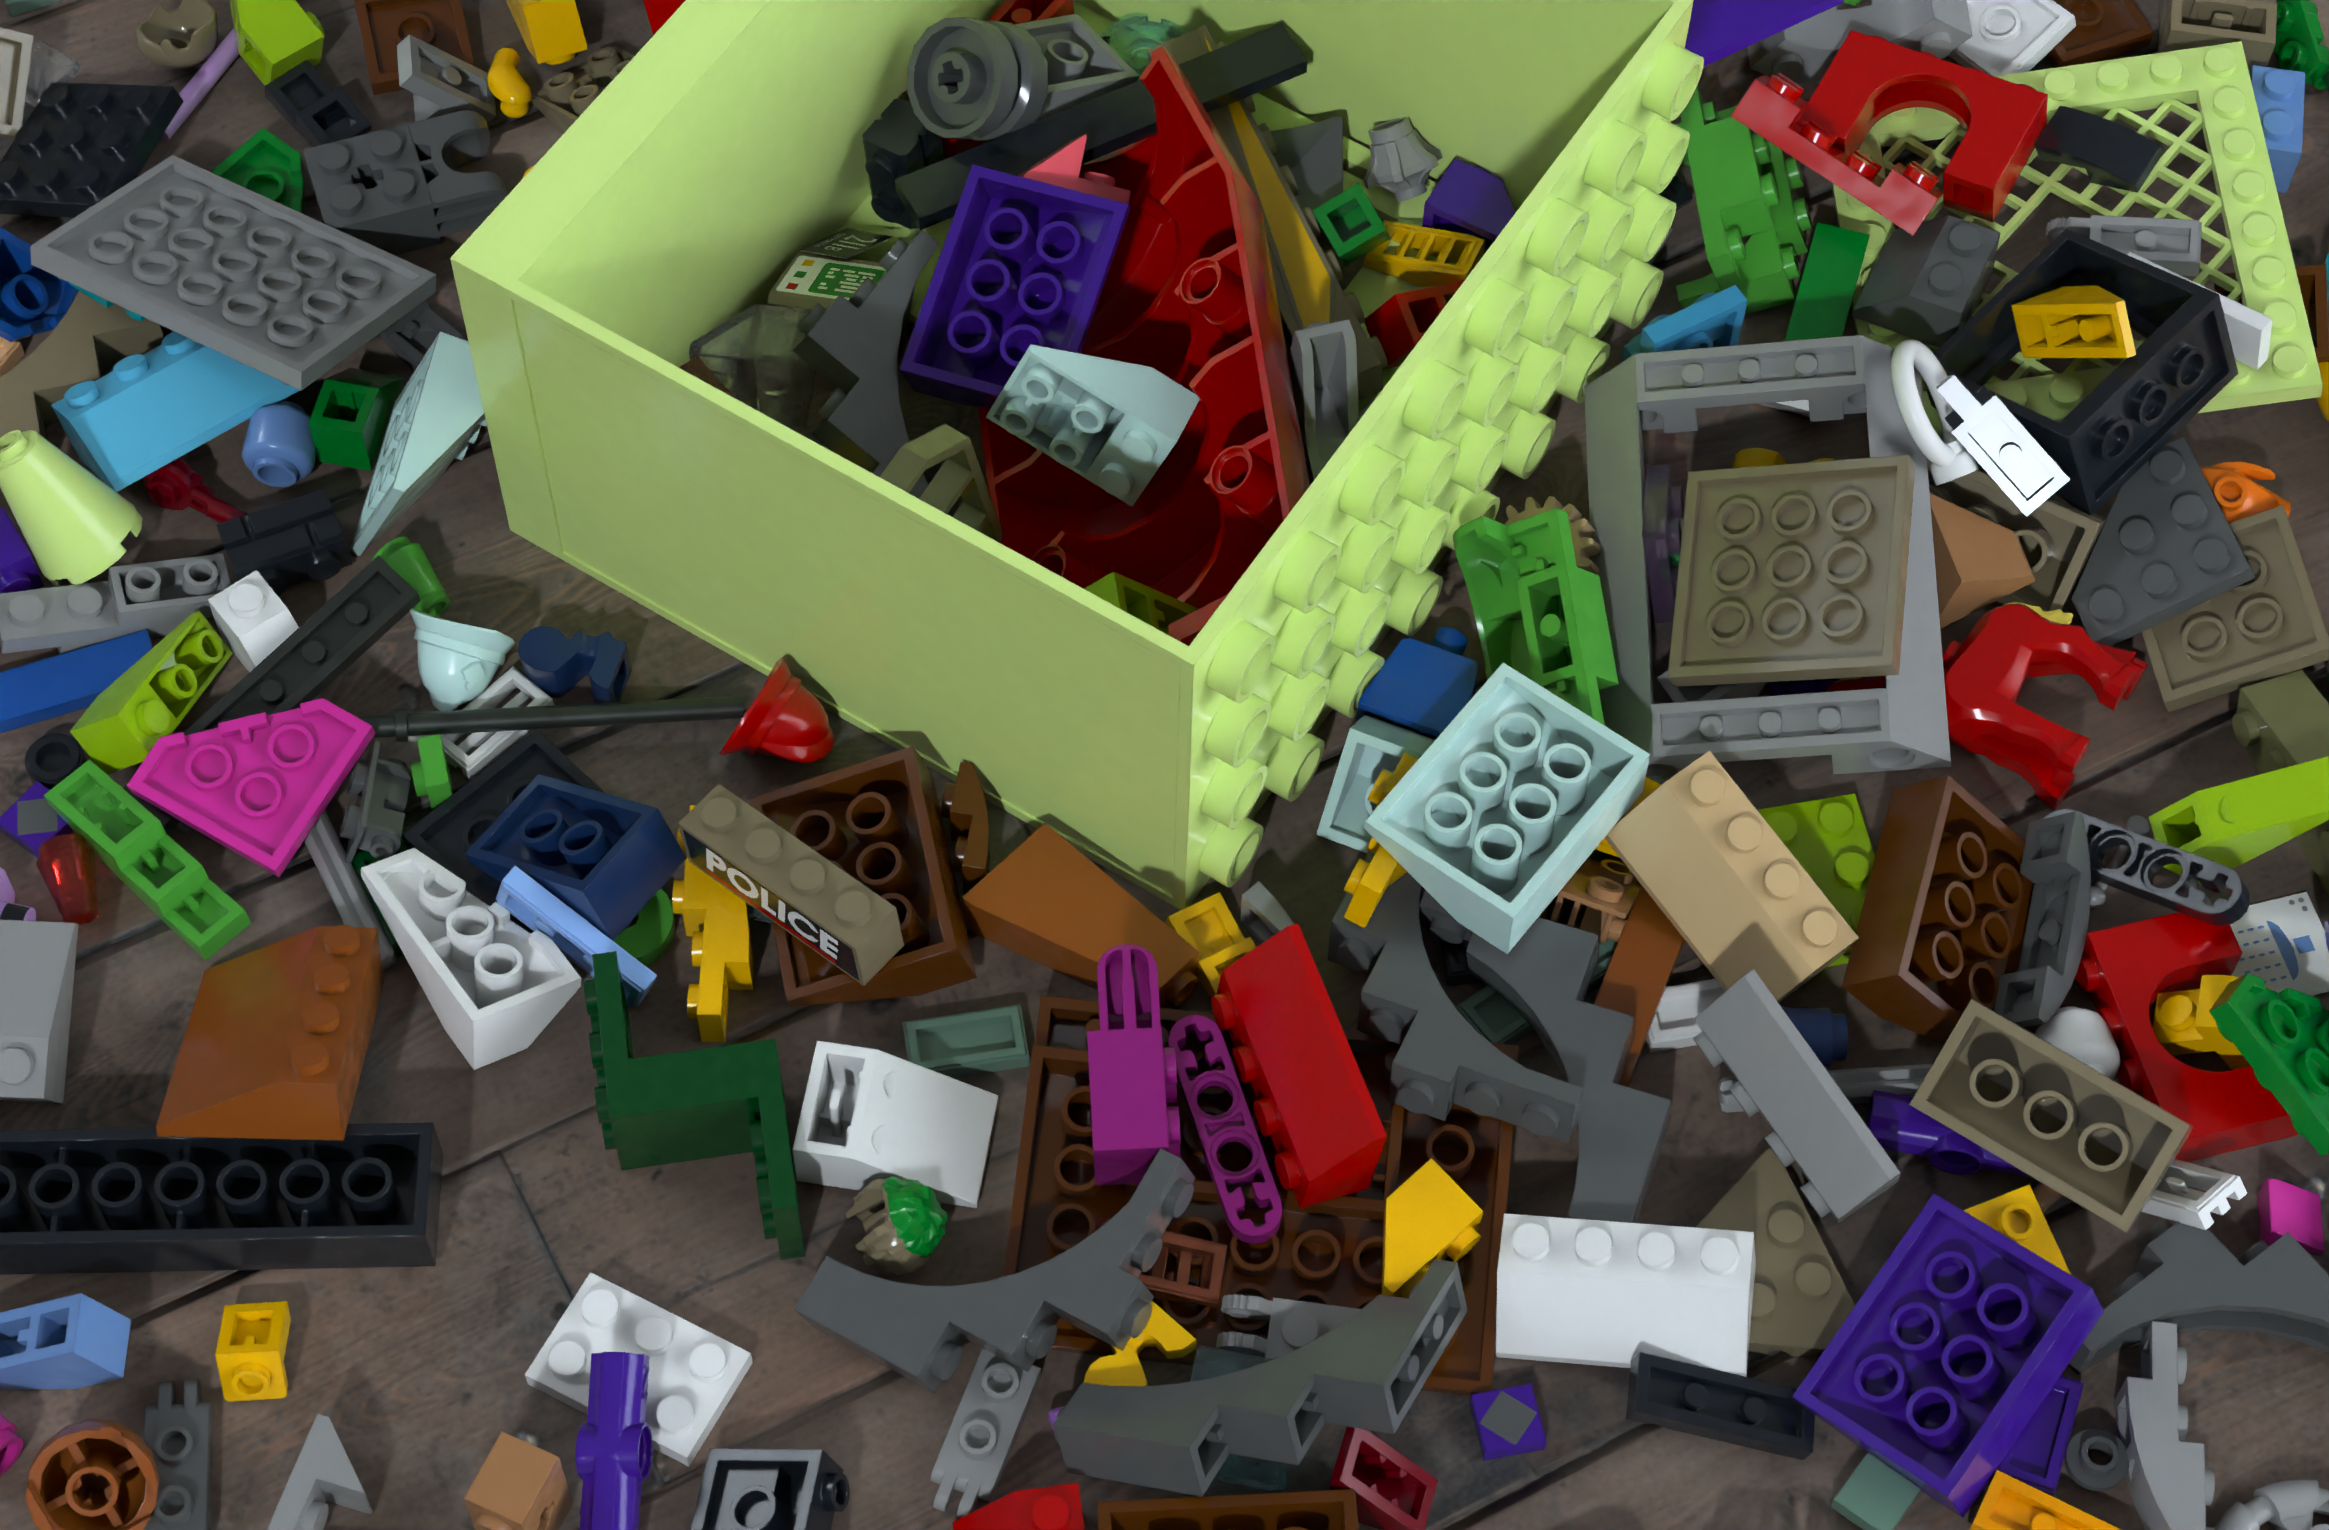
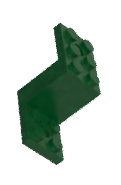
M614 951L592 954L594 978L583 979L587 1013L591 1018L592 1032L589 1033L592 1064L593 1068L596 1069L598 1087H595V1099L599 1124L602 1123L605 1149H617L621 1170L753 1152L765 1240L777 1238L781 1260L805 1257L776 1039L634 1058L629 1010L617 953Z

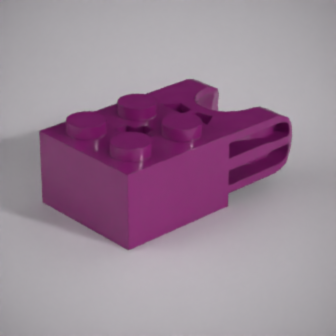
M1124 944L1110 948L1101 956L1098 962L1097 982L1100 1030L1087 1031L1095 1186L1140 1183L1160 1148L1181 1158L1179 1106L1166 1107V1103L1177 1102L1175 1047H1163L1156 961L1151 952L1143 947Z

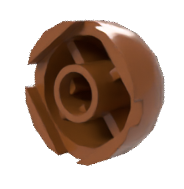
M87 1419L65 1426L42 1445L29 1470L25 1500L33 1523L39 1530H144L157 1504L160 1475L151 1448L136 1431L112 1420Z

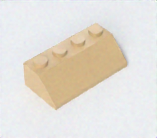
M1710 750L1664 782L1621 819L1605 836L1607 842L1725 992L1744 975L1754 969L1779 1003L1840 958L1859 938Z

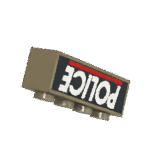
M718 784L678 823L690 863L863 986L904 946L895 906L722 785Z

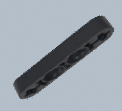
M2055 810L2054 812L2047 815L2045 818L2073 812L2076 810ZM2077 811L2083 816L2087 833L2091 879L2211 925L2225 926L2233 924L2247 912L2250 904L2249 891L2236 871L2228 866ZM2118 845H2126L2131 848L2130 859L2125 865L2117 869L2103 867V857L2109 849ZM2168 864H2177L2182 867L2181 878L2172 887L2162 889L2153 886L2154 875L2161 867ZM2198 880L2205 889L2215 893H2221L2227 887L2231 896L2228 900L2218 898L2212 904L2202 890L2196 889Z

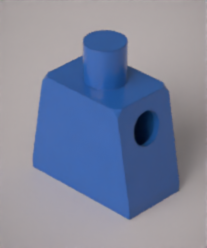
M1440 627L1436 630L1430 644L1410 637L1402 639L1361 695L1358 702L1356 722L1364 715H1368L1436 740L1475 694L1479 665L1474 660L1462 656L1468 644L1465 635L1451 627Z

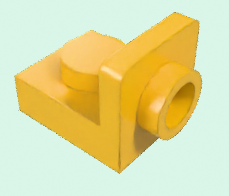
M287 1301L224 1306L215 1357L223 1396L226 1401L281 1399L287 1396L288 1380L284 1357L291 1323Z

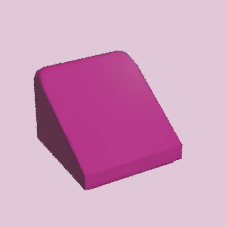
M2266 1178L2257 1194L2260 1241L2264 1240L2270 1246L2288 1232L2309 1254L2322 1255L2324 1252L2320 1195L2279 1179Z

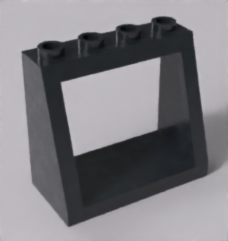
M2065 229L1933 354L1941 363L1947 376L1954 371L1974 393L2021 350L2011 305L2062 286L2097 285L2124 299L2130 328L2147 339L2135 350V356L2126 358L2059 423L1997 394L2070 477V480L2057 490L2055 494L2073 507L2092 515L2239 373L2219 294ZM1923 379L1931 406L1937 409L1933 397Z

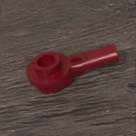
M179 459L143 477V484L148 496L160 507L172 510H184L187 507H191L218 523L248 514L214 496V491L203 485L201 476Z

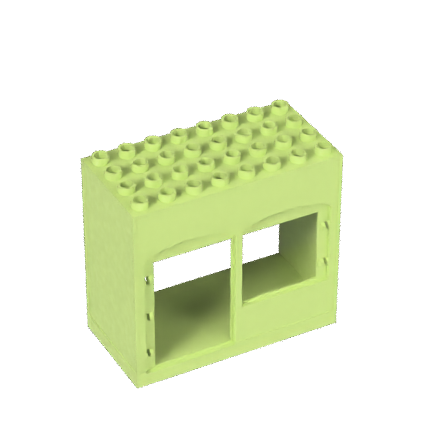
M686 0L450 258L510 531L766 676H769L777 661L785 658L792 675L802 679L801 684L818 698L826 710L897 750L913 746L927 767L955 783L960 762L971 763L979 778L985 800L1037 829L1046 823L1084 856L1174 907L1183 910L1192 904L1210 878L1226 887H1232L1242 877L1252 862L1263 837V826L1253 821L1260 808L1272 792L1289 802L1296 800L1301 795L1315 774L1323 756L1325 742L1314 736L1332 709L1349 718L1357 716L1358 702L1361 695L1385 663V659L1374 653V651L1390 629L1394 628L1412 637L1428 619L1443 585V577L1432 571L1449 548L1455 550L1453 542L1454 532L1460 526L1481 516L1495 520L1500 506V498L1491 494V490L1506 470L1522 479H1527L1538 467L1551 443L1556 427V421L1546 416V414L1560 395L1579 404L1585 400L1584 386L1600 377L1606 366L1610 354V345L1601 341L1612 323L1617 321L1631 329H1635L1651 309L1660 290L1664 273L1647 262L1654 257L1661 247L1676 213V203L1659 195V193L1669 185L1685 156L1690 140V133L1672 124L1671 121L1675 120L1687 106L1698 85L1704 66V58L1685 49L1694 0H1073L1074 14H1078L1139 77L1149 64L1147 49L1203 25H1206L1215 44L1223 41L1225 45H1228L1282 23L1306 57L1307 73L1251 95L1256 109L1251 114L1257 126L1265 123L1270 131L1308 125L1332 117H1343V168L1346 169V171L1343 170V192L1359 183L1378 216L1387 221L1422 226L1425 202L1455 158L1471 166L1481 167L1493 176L1502 179L1515 210L1514 216L1400 366L1382 370V391L1358 401L1360 413L1371 400L1375 399L1189 646L706 383L707 379L770 307L767 304L769 292L797 252H806L801 251V248L845 228L892 236V238L849 258L879 263L899 238L908 244L921 231L919 228L910 230L895 222L884 221L874 212L871 206L872 195L869 176L865 168L866 157L862 135L875 120H881V113L894 99L902 98L910 102L907 92V67L914 45L928 27L944 18L967 17L987 21L1005 0ZM1408 117L1412 129H1416L1421 139L1428 145L1440 149L1443 158L1438 161L1439 165L1430 171L1427 181H1425L1427 188L1425 193L1408 200L1397 201L1395 194L1380 187L1366 188L1363 179L1369 169L1371 159L1370 146L1372 144L1368 131L1382 123ZM953 217L923 229L939 245L920 273L915 284L908 321L916 324ZM1391 240L1385 253L1395 254L1400 243ZM1410 248L1407 257L1415 258L1419 250ZM1431 254L1427 258L1430 261H1436L1437 259L1436 256ZM1448 261V263H1447V264L1456 265V263H1453V262H1450V261ZM1363 266L1343 292L1345 295L1351 292L1355 294L1366 318L1395 294L1423 289L1424 287ZM1362 323L1361 326L1367 338H1370L1365 323Z

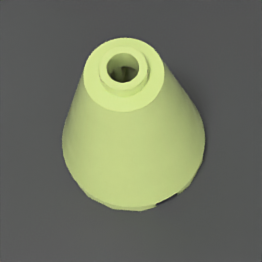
M13 430L0 438V488L42 574L52 585L59 587V580L66 578L72 585L82 584L101 574L117 562L127 551L121 542L131 530L136 538L141 531L142 516L137 512L135 506L36 431L21 432L20 430Z

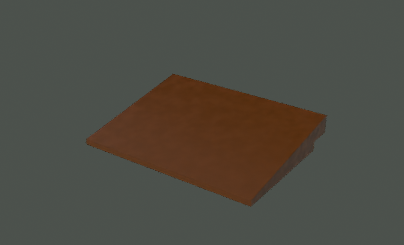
M1041 995L1035 1044L1032 1046L1003 1277L1044 1263L1079 1244L1097 1231L1108 1218H1112L1129 1203L1140 1184L1095 1186L1087 1031L1100 1030L1099 1001ZM1160 1008L1163 1047H1168L1170 1030L1178 1020L1190 1015H1201L1208 1017L1216 1023L1213 1013ZM1342 1027L1387 1134V1139L1369 1188L1300 1209L1293 1190H1285L1279 1180L1275 1166V1156L1278 1153L1271 1135L1263 1136L1258 1128L1253 1107L1256 1098L1250 1083H1242L1238 1078L1278 1190L1283 1211L1280 1228L1273 1238L1264 1243L1250 1244L1242 1242L1235 1237L1228 1227L1177 1081V1102L1166 1103V1107L1179 1106L1180 1157L1194 1175L1195 1180L1192 1183L1194 1186L1193 1196L1187 1209L1180 1217H1173L1165 1231L1227 1245L1219 1302L1216 1307L1156 1298L1152 1300L1196 1339L1197 1348L1182 1358L1167 1359L1157 1347H1145L1139 1353V1360L1240 1371L1264 1363L1265 1359L1227 1354L1217 1350V1336L1223 1332L1235 1331L1268 1339L1270 1321L1236 1318L1221 1311L1222 1299L1224 1295L1228 1294L1257 1296L1269 1301H1273V1297L1363 1309L1379 1294L1382 1295L1383 1219L1386 1198L1432 1158L1483 1210L1480 1227L1476 1230L1481 1235V1238L1466 1255L1456 1261L1468 1311L1421 1390L1460 1395L1491 1391L1496 1341L1497 1269L1503 1217L1507 1211L1513 1124L1490 1116L1478 1115L1470 1109L1456 1104L1452 1105L1446 1120L1443 1121L1426 1114L1413 1113L1403 1106L1389 1102L1388 1095L1392 1063L1401 1045L1382 1041L1371 1034L1357 1030V1028ZM1224 1030L1221 1033L1234 1066L1232 1051L1235 1046L1229 1031ZM1190 1033L1186 1035V1046L1180 1050H1191L1198 1065V1075L1209 1071L1205 1061V1045L1211 1041L1210 1039L1200 1041L1196 1033ZM1491 1043L1499 1051L1518 1063L1519 1045ZM1217 1066L1214 1070H1223V1069H1222L1221 1066ZM1187 1076V1077H1188L1189 1080H1193V1079H1194L1195 1077H1197V1076ZM1218 1086L1204 1089L1197 1099L1200 1109L1206 1114L1213 1116L1227 1112L1233 1102L1230 1093ZM1229 1142L1219 1149L1217 1160L1224 1169L1237 1172L1249 1166L1252 1161V1153L1243 1143ZM1260 1177L1241 1187L1245 1199V1212L1238 1217L1240 1220L1251 1219L1254 1227L1264 1225V1214L1270 1211L1269 1206L1259 1208L1252 1194V1183H1262ZM1238 1187L1226 1188L1229 1193H1232ZM1168 1252L1164 1275L1166 1280L1173 1281L1177 1260L1176 1253ZM1192 1256L1188 1285L1198 1287L1203 1257ZM1449 1256L1445 1259V1261L1454 1262ZM1149 1270L1147 1272L1141 1271L1140 1274L1148 1275ZM1061 1318L1056 1324L1057 1335L1050 1350L1102 1356L1114 1355L1110 1344Z

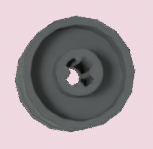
M944 18L928 27L914 45L907 67V92L914 114L927 130L943 138L973 139L975 141L989 142L1031 125L1041 114L1048 92V68L1041 47L1030 33L1021 27L1009 22L983 21L976 18Z

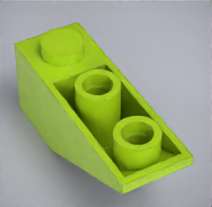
M229 0L238 53L264 86L305 60H308L313 67L321 63L325 38L323 27L317 17L310 11L304 12L296 0Z
M199 610L195 611L100 693L70 732L97 766L106 774L141 763L160 737L173 733L233 653Z
M2329 756L2196 791L2148 817L2154 838L2157 841L2234 869L2329 820ZM2168 864L2163 866L2174 873L2182 875L2183 871L2180 865Z

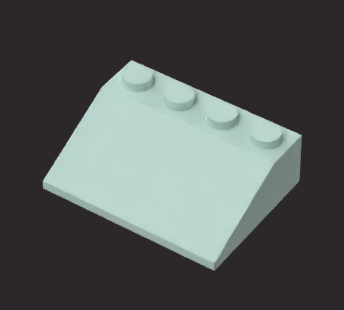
M439 332L395 401L349 553L361 556L444 474L454 458L463 460L469 443L474 444L481 426H487L468 341Z
M1502 663L1364 821V829L1458 923L1508 954L1643 792L1650 754L1507 664Z

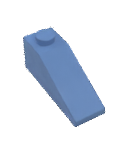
M82 1293L0 1312V1390L77 1389L122 1379L124 1377L131 1319Z

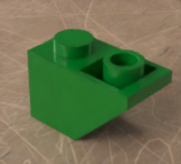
M348 368L324 380L308 422L319 462L367 471L373 470L394 403L405 384L403 377Z

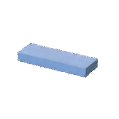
M514 866L504 877L496 897V903L509 910L513 916L531 930L535 931L537 929L551 938L566 957L593 978L592 954L616 951L627 1004L632 1008L639 1006L650 992L657 977L654 972L517 866Z

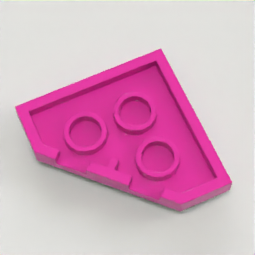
M321 698L300 703L301 708L268 716L263 712L218 723V728L189 735L180 732L160 737L127 784V787L134 795L279 878L376 732L372 725L330 701Z

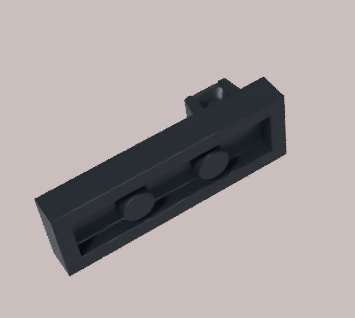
M1639 1352L1631 1360L1626 1419L1646 1424H1655L1667 1429L1799 1460H1804L1813 1453L1815 1414L1794 1400L1792 1396L1797 1389Z

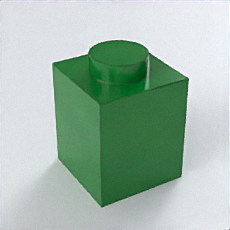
M1359 183L1312 210L1344 266L1391 239Z

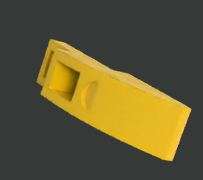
M690 805V811H691L696 805ZM678 828L677 842L687 857L680 828ZM687 857L683 862L685 863L684 879H674L672 907L673 914H683L686 936H693L692 965L693 967H700L699 984H689L688 1019L698 1020L701 1042L725 1043L729 990H753L754 960L747 906L744 900L690 863Z

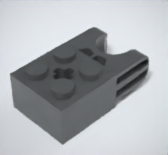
M458 111L303 149L322 222L393 255L441 244V236L479 227L509 194L507 184L494 172L462 173L457 171L459 168L484 157L490 144V131L487 122L482 115L475 111Z

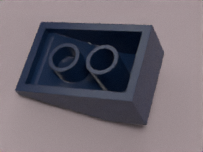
M538 774L464 854L471 864L502 882L514 866H517L612 941L630 925L638 912L667 883L671 875L687 859L658 808Z

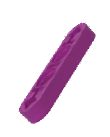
M1201 1015L1186 1016L1175 1023L1168 1037V1047H1175L1177 1081L1228 1227L1233 1235L1242 1242L1250 1244L1264 1243L1273 1238L1279 1230L1282 1221L1283 1211L1278 1190L1220 1029L1208 1017ZM1190 1033H1196L1200 1041L1209 1039L1211 1041L1205 1045V1061L1209 1071L1198 1075V1065L1191 1050H1180L1186 1046V1035ZM1217 1066H1221L1223 1070H1214V1069H1215ZM1187 1076L1197 1077H1195L1193 1080H1189ZM1212 1086L1224 1088L1232 1097V1106L1221 1115L1213 1116L1206 1114L1197 1103L1198 1096L1204 1089ZM1229 1142H1239L1247 1146L1252 1153V1161L1249 1166L1237 1172L1224 1169L1217 1160V1153L1223 1145ZM1260 1177L1262 1183H1252V1194L1259 1208L1269 1206L1270 1211L1264 1214V1225L1254 1227L1251 1219L1240 1220L1238 1217L1245 1212V1199L1241 1187ZM1226 1187L1238 1188L1235 1189L1232 1193H1229Z

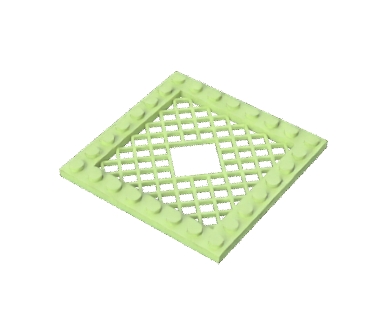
M2242 41L1994 76L2015 84H2025L2031 86L2036 91L2048 94L2047 124L2059 106H2065L2099 117L2104 116L2103 118L2113 122L2118 118L2138 129L2137 133L2145 137L2149 135L2170 148L2161 156L2138 193L2109 187L2125 196L2112 212L2090 200L2103 185L2090 183L2079 194L2059 183L2072 168L2088 175L2085 168L2061 163L2048 177L2028 166L2038 155L2035 148L2020 175L2040 187L2027 201L2009 193L2004 204L2017 210V212L2004 227L1994 221L1990 222L1944 206L1943 194L1924 222L1932 220L1945 207L1963 217L1965 221L2000 232L1998 250L2050 192L2091 215L2123 216L2137 202L2157 213L2154 218L2193 220L2176 210L2190 194L2211 206L2199 220V222H2202L2201 238L2221 249L2208 264L2200 261L2199 276L2193 282L2204 286L2210 280L2231 292L2227 298L2236 302L2241 298L2242 305L2273 319L2268 359L2258 370L2235 360L2239 374L2198 413L2321 397L2323 382ZM2197 103L2198 111L2186 104ZM1925 107L1905 108L1880 119L1871 128L1858 151L1869 156L1882 166L1878 175L1886 179L1885 174L1888 175L1895 167L1892 162L1905 148L1926 159L1921 165L1931 171L1935 165L1945 170L1951 161L1945 155L1958 141L1961 142L1967 132L1955 118L1942 111ZM2157 109L2148 120L2133 113ZM2170 111L2192 122L2179 137L2157 126ZM2201 129H2203L2208 153L2189 143ZM1944 139L1935 150L1920 143ZM1892 146L1882 157L1881 147ZM2179 153L2201 163L2200 167L2189 179L2166 168ZM2211 170L2217 195L2198 185ZM2157 177L2179 188L2166 204L2144 193ZM1831 182L1838 227L1870 235L1851 303L1853 311L1892 231L1895 230L1894 223ZM2220 213H2222L2227 238L2208 228ZM2230 255L2237 281L2217 271ZM1995 260L1993 273L2003 278V280L1990 294L1983 292L1978 302L1980 305L1974 310L1972 316L2019 273ZM1854 318L1856 335L1865 336L1895 349L1898 344L1910 339L1923 343L1932 352L1940 348ZM2143 336L2140 341L2133 339L2135 350L2147 338ZM2019 351L2011 361L2020 365V367L2008 380L2002 381L1993 376L1984 385L1988 390L2059 423L2118 366H2112L2100 358H2075L2063 373H2056L2039 363L2042 358H2023L2022 352ZM2085 364L2093 368L2079 371ZM2029 372L2037 375L2036 377L2025 378ZM1920 374L1924 410L1934 430L1943 441L1938 411L1931 406L1927 391L1923 389L1925 385Z

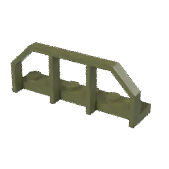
M943 424L901 446L880 478L909 493L926 469L946 459L919 499L948 514L961 495L963 503L953 515V518L993 540L1001 542L1003 531L970 437Z

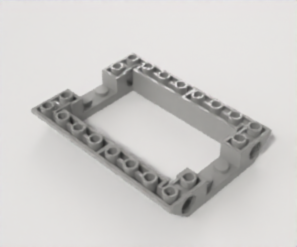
M1855 335L1638 353L1584 386L1589 522L1596 530L1590 538H1593L1601 546V553L1592 556L1591 561L1599 568L1598 575L1600 576L1619 683L1618 685L1599 690L1605 726L1650 754L1646 777L1662 785L1709 750L1718 762L1832 755L1833 775L1951 767L1927 458L1910 435L1898 407L1891 377V360L1894 348L1865 336ZM1914 367L1916 385L1922 402L1921 377L1918 370ZM1808 400L1810 422L1844 419V414L1866 413L1869 458L1910 455L1915 463L1899 675L1885 676L1886 688L1655 704L1642 431L1664 429L1665 434L1698 431V408Z

